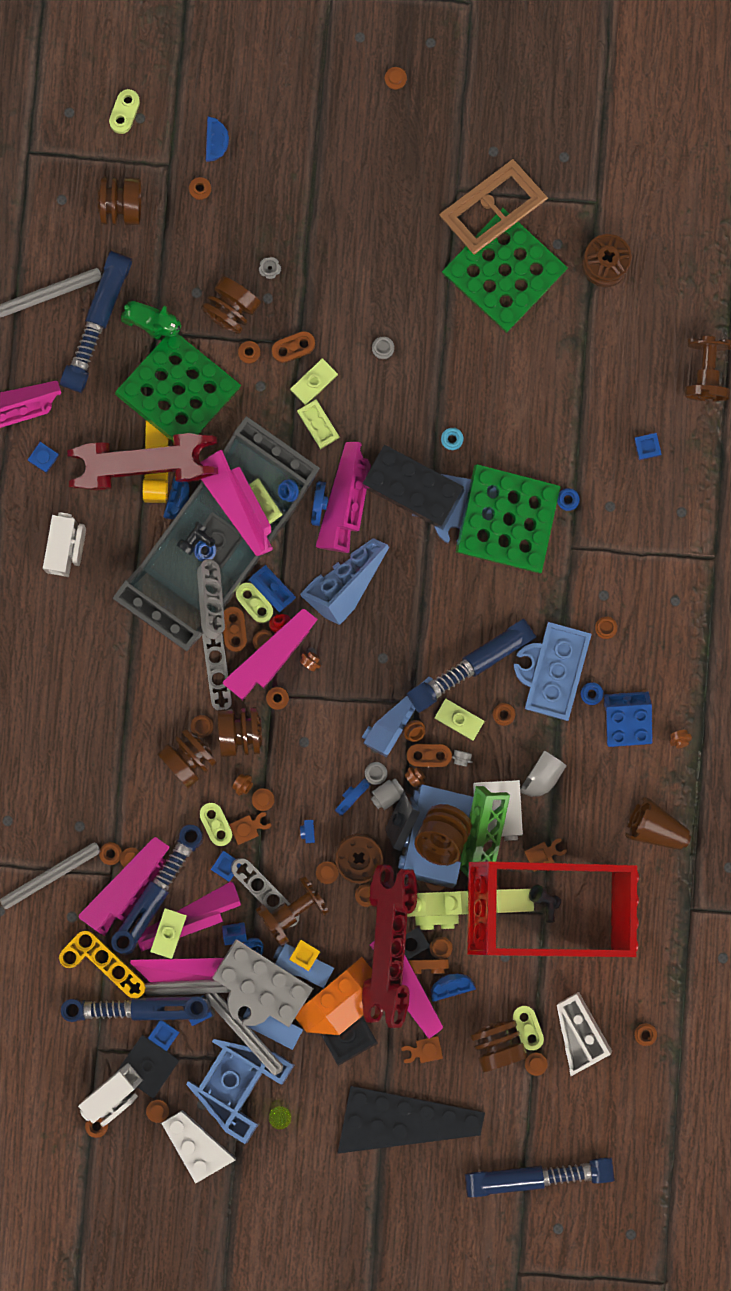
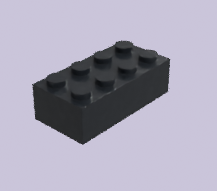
M385 444L363 482L365 489L442 530L464 493V486Z

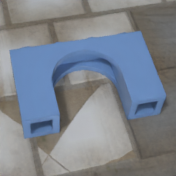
M421 785L418 791L414 790L413 799L420 814L403 846L406 849L404 856L401 855L399 858L398 868L413 869L416 880L453 888L457 884L461 862L456 861L454 864L446 866L427 861L417 852L414 845L415 838L423 824L427 811L432 806L448 804L457 807L470 817L473 797Z
M287 943L284 947L279 945L274 955V958L277 959L275 963L277 966L293 976L302 977L322 988L325 987L334 967L316 959L310 970L307 971L289 960L296 948ZM247 1008L242 1019H246L250 1015L249 1008ZM269 1016L263 1023L256 1026H248L254 1031L292 1050L303 1031V1028L293 1023L290 1027H287L272 1016Z

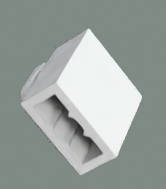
M59 512L58 516L52 515L43 569L48 574L69 577L71 563L73 562L74 565L80 566L86 527L84 524L79 523L78 525L71 514Z
M520 780L473 783L474 793L476 786H484L491 793L507 792L510 794L502 837H504V841L518 840V836L523 835ZM493 800V811L501 805V800ZM496 819L488 824L487 830L489 832L496 826Z
M127 1063L85 1098L78 1106L81 1109V1115L92 1123H95L99 1118L105 1117L100 1123L104 1127L138 1097L136 1093L130 1097L127 1096L142 1082L141 1077Z

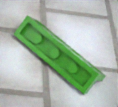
M476 786L469 817L472 829L467 842L464 844L460 860V870L467 877L469 875V862H484L485 860L496 862L510 799V794L507 792L491 793L484 786ZM493 800H501V805L493 811ZM496 819V826L489 832L487 830L488 824ZM491 839L493 841L492 847L484 852V844Z

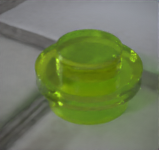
M283 1106L273 1108L269 1114V1122L276 1129H284L291 1122V1113Z

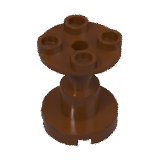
M702 336V340L696 338L688 339V347L703 350L702 369L697 370V384L685 387L686 398L696 401L713 399V402L729 400L730 389L719 386L720 371L715 370L716 351L730 350L731 340L721 339L716 341L714 336Z
M306 876L298 879L306 893L287 906L283 903L272 912H269L264 904L255 909L260 918L264 919L266 927L281 947L289 942L283 931L297 922L296 916L312 905H315L323 916H326V913L329 912L325 902L318 893H315L312 888L313 886Z

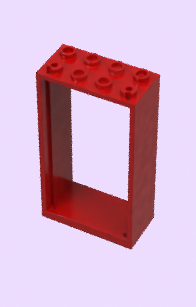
M469 862L467 955L636 957L638 950L637 928L639 925L637 918V905L639 903L637 894L639 873L637 865ZM497 869L612 872L611 950L496 948Z

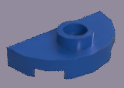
M212 117L207 119L206 162L215 161L222 157L229 144L227 129L221 122Z
M174 476L163 518L175 519L189 500L188 482H177Z
M318 481L316 485L311 524L315 526H320L322 510L327 509L328 497L324 496L326 482Z
M364 778L355 789L350 786L342 795L345 799L335 809V812L340 816L343 815L371 786V783Z
M449 974L440 978L431 989L432 1002L476 990L475 984L466 975Z

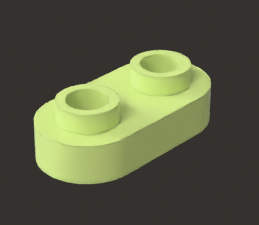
M130 89L123 90L115 102L109 123L111 129L118 134H124L132 127L140 105L139 96L135 91ZM130 97L132 102L127 104L124 102V99ZM118 118H124L125 120L122 124H118L116 121Z
M252 583L241 584L236 590V597L239 603L256 622H268L273 616L272 605ZM245 591L252 593L249 599L243 597ZM260 608L266 609L264 616L258 614Z
M215 803L205 804L200 810V818L211 841L217 846L227 845L232 839V830L222 809ZM210 810H214L216 813L213 819L207 816ZM218 831L225 832L224 839L217 838Z
M459 915L415 916V925H420V930H432L434 925H441V929H454V924H459Z
M520 1006L513 1013V1020L517 1024L515 1026L516 1030L520 1033V1041L526 1049L537 1050L544 1041L537 1017L530 1007ZM522 1013L528 1015V1020L525 1022L520 1020ZM531 1034L536 1036L534 1043L528 1042V1036Z

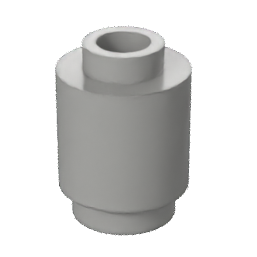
M396 779L388 780L372 791L373 797L370 799L377 809L382 807L385 811L399 801L404 790Z

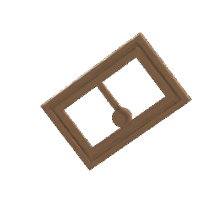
M512 159L439 215L474 255L545 202L548 197ZM512 177L528 194L530 199L505 217L494 205L493 196L487 194ZM481 200L482 206L486 209L491 208L500 217L501 221L476 239L457 217Z

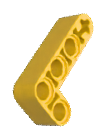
M146 421L145 449L169 447V438ZM168 472L145 475L143 480V500L145 503H167Z
M91 931L78 933L61 951L59 960L64 967H76L87 957L130 998H140L144 995L146 989L145 982ZM85 934L92 938V944L87 948L80 944V938ZM100 950L108 953L109 958L105 963L98 962L96 958ZM68 951H72L76 955V961L73 964L66 963L64 959ZM116 966H121L125 970V975L122 979H117L113 975V969ZM131 974L133 978L130 981L133 984L140 983L139 990L141 992L132 994L130 992L132 987L128 983L125 986L121 983L127 980Z

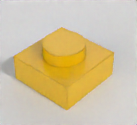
M300 940L289 960L309 971L320 951Z

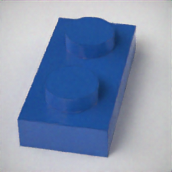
M266 565L249 579L278 612H281L296 598Z

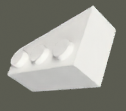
M579 992L557 1004L571 1076L611 1055L612 1050Z
M183 1110L161 1123L195 1183L236 1160L231 1153Z

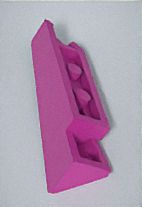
M58 381L0 392V428L48 414L52 408L51 403L57 395L61 394Z
M360 442L345 443L316 543L317 548L349 553L351 531H359L367 490L364 488L363 482L371 467L368 459L363 458L360 448L362 445Z
M222 450L201 461L200 463L203 466L218 467V474L201 480L256 556H260L272 551L273 547L267 538V535L271 533V525L240 467L230 470Z
M302 609L223 681L224 686L242 701L256 684L264 689L304 640L318 619L307 610Z
M154 837L79 914V918L103 936L107 934L116 918L124 922L148 883L152 882L157 875L159 876V870H163V865L166 864L163 856L169 850V846Z
M233 882L225 884L177 911L187 915L180 937L224 922L221 916L222 912L242 905ZM160 921L146 928L138 941L141 952L152 948Z
M374 941L370 944V946L372 947L373 950H374ZM404 954L402 985H406L410 991L408 1012L430 1039L442 1030L443 1026Z
M224 958L130 960V964L149 982L213 980L212 976Z

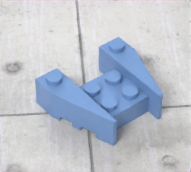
M213 1039L212 1042L223 1049L200 1086L192 1081H188L186 1085L198 1097L226 1133L246 1144L259 1123L240 1112V1109L262 1073L277 1083L284 1084L295 1064L272 1052L283 1065V1070L277 1075H273L248 1046Z

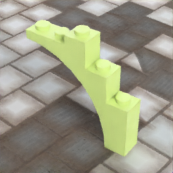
M531 889L497 890L496 913L534 911V902L529 899ZM468 891L417 893L416 908L412 913L407 914V917L468 914Z

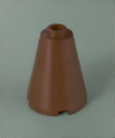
M643 797L641 799L644 801L643 804L637 803L630 815L626 826L630 828V832H625L626 838L681 850L683 847L686 848L691 840L689 829L651 799Z

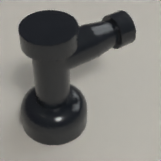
M198 521L195 522V527L186 540L181 539L176 544L190 556L194 552L192 545L197 539L206 543L208 547H212L215 544V540L205 533L207 528Z
M541 885L533 886L529 892V899L537 904L545 902V922H555L554 912L555 909L560 907L561 898L556 895L551 896L547 894L546 889Z

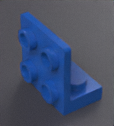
M649 692L605 694L607 746L652 744V703Z

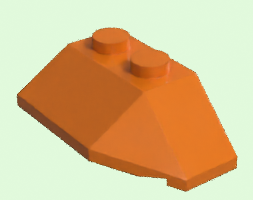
M363 957L359 958L306 1002L295 1017L296 1021L307 1033L340 1035L363 1016L362 989L364 982L368 978H372V968Z

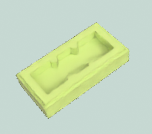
M322 358L290 390L304 405H307L338 374Z
M316 399L297 410L320 450L340 438Z
M259 478L249 484L270 524L283 515Z
M445 699L434 718L474 741L485 722Z
M165 908L150 952L173 959L187 915Z

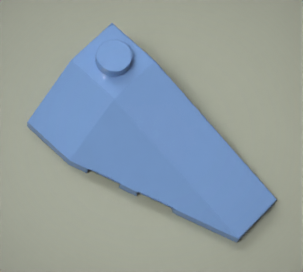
M374 538L352 552L349 560L341 565L338 562L332 566L334 570L324 577L322 575L316 577L300 594L301 597L324 618L340 625L357 606L389 546Z
M428 677L423 682L429 683L433 680V678ZM407 696L378 720L373 728L368 726L362 738L366 739L363 743L364 745L386 758L415 711V707Z

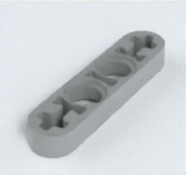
M206 559L197 569L201 628L206 637L217 639L225 630L221 574L219 565L211 559ZM205 586L212 587L215 593H209ZM207 605L214 606L217 612H211Z
M223 633L215 639L216 644L221 643V647H211L207 649V644L212 645L211 639L203 634L212 706L217 711L229 709L232 705L231 691L228 688L227 692L222 691L223 697L228 699V703H225L224 707L220 708L219 704H215V700H219L218 692L213 693V689L221 690L226 686L224 684L217 686L212 682V677L216 673H222L225 679L228 677ZM212 651H219L222 654V659L219 663H212L209 660V655Z
M237 858L231 864L233 875L261 904L265 905L269 912H272L284 902L287 906L290 905L285 897L248 860ZM238 863L242 865L246 863L245 869L250 874L253 870L255 871V874L251 875L246 883L243 879L247 877L242 872L236 873L238 870L236 865ZM255 878L262 879L264 883L263 888L259 891L251 888V882ZM271 894H276L279 897V903L275 907H270L267 904V898ZM299 915L295 917L297 922L290 927H293L298 923Z

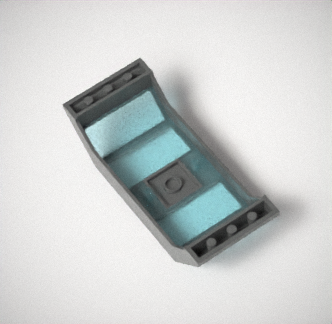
M246 416L233 433L223 453L230 470L240 467L248 484L259 478L283 515L270 524L271 533L267 535V538L271 544L297 508L320 468ZM292 479L298 486L299 494L293 502H287L279 497L278 487L284 480ZM203 482L200 483L143 563L125 580L113 597V600L186 652L203 635L197 569L202 561L195 557L194 552L190 556L176 545L181 539L186 540L194 529L196 521L207 528L205 533L215 540L216 554L212 560L220 568L223 609L262 557V555L256 556ZM199 539L195 541V543L192 545L193 547L199 541ZM206 546L202 547V549H201V553H202V554H206V553H207V547H206ZM205 586L209 593H215L212 587ZM207 605L211 612H217L214 606Z

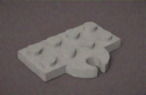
M237 939L212 976L213 980L230 990L227 998V1008L234 1020L238 1017V1010L242 1006H247L250 1009V1015L243 1019L241 1023L245 1026H256L263 1023L269 1016H272L287 1027H290L313 990L312 987Z

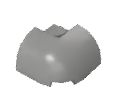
M544 751L520 788V793L530 797H539L548 793L557 783L566 765Z

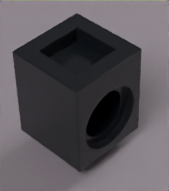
M419 927L406 934V939L413 938L417 942V948L414 951H407L405 949L404 954L407 960L430 947Z

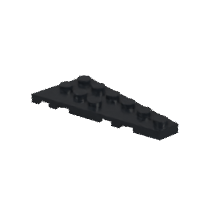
M351 1086L337 1154L480 1136L485 1112Z

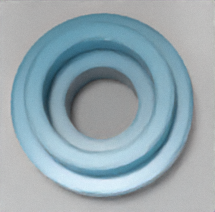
M448 428L442 433L441 442L446 449L456 450L463 444V434L457 428ZM453 435L457 440L455 443H450L448 437Z

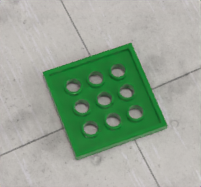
M504 208L500 210L505 217L509 215ZM496 214L475 238L477 239L501 221L500 217ZM519 222L502 233L510 238V242L507 245H501L496 238L474 255L465 247L442 271V274L506 333L513 328L568 269L566 265ZM523 249L526 252V258L517 260L514 257V251ZM485 250L494 252L495 258L492 261L483 259L482 253ZM533 264H539L542 267L543 272L540 275H533L530 272V267ZM502 265L509 266L511 268L510 275L502 276L498 271L499 267ZM470 266H476L479 268L480 273L476 277H471L468 275L467 269ZM524 280L527 283V289L525 291H518L515 288L516 281ZM486 281L495 283L496 289L493 292L484 290L483 284ZM503 296L510 297L512 305L509 307L501 306L500 298Z
M178 334L173 337L166 336L116 390L115 395L173 442V435L185 433L199 435L241 388V384ZM178 356L181 359V363L174 365L169 361V357ZM188 370H195L198 373V377L191 379L187 376L186 372ZM163 371L166 373L167 379L158 380L155 377V373ZM205 384H212L216 391L208 393L204 390L203 386ZM180 385L183 387L184 393L180 395L175 394L172 387ZM149 387L152 389L153 394L145 396L141 393V388ZM197 399L201 402L202 406L195 409L190 406L189 402ZM166 401L170 404V408L162 410L159 408L158 403ZM183 415L187 418L188 422L186 424H179L176 422L175 417Z
M478 464L474 465L455 553L539 574L542 573L560 486ZM489 486L496 488L497 495L495 498H490L487 495V488ZM510 491H514L518 496L515 504L508 500ZM532 496L536 497L539 502L536 509H532L529 506V499ZM485 507L492 511L490 520H486L482 516V511ZM505 513H510L513 517V522L510 526L506 525L503 521ZM527 518L534 522V527L531 531L526 530L524 527V521ZM481 529L487 532V540L485 542H481L477 537L478 531ZM501 535H505L508 538V545L506 547L499 545L498 539ZM522 540H526L529 543V550L526 553L522 552L519 548Z

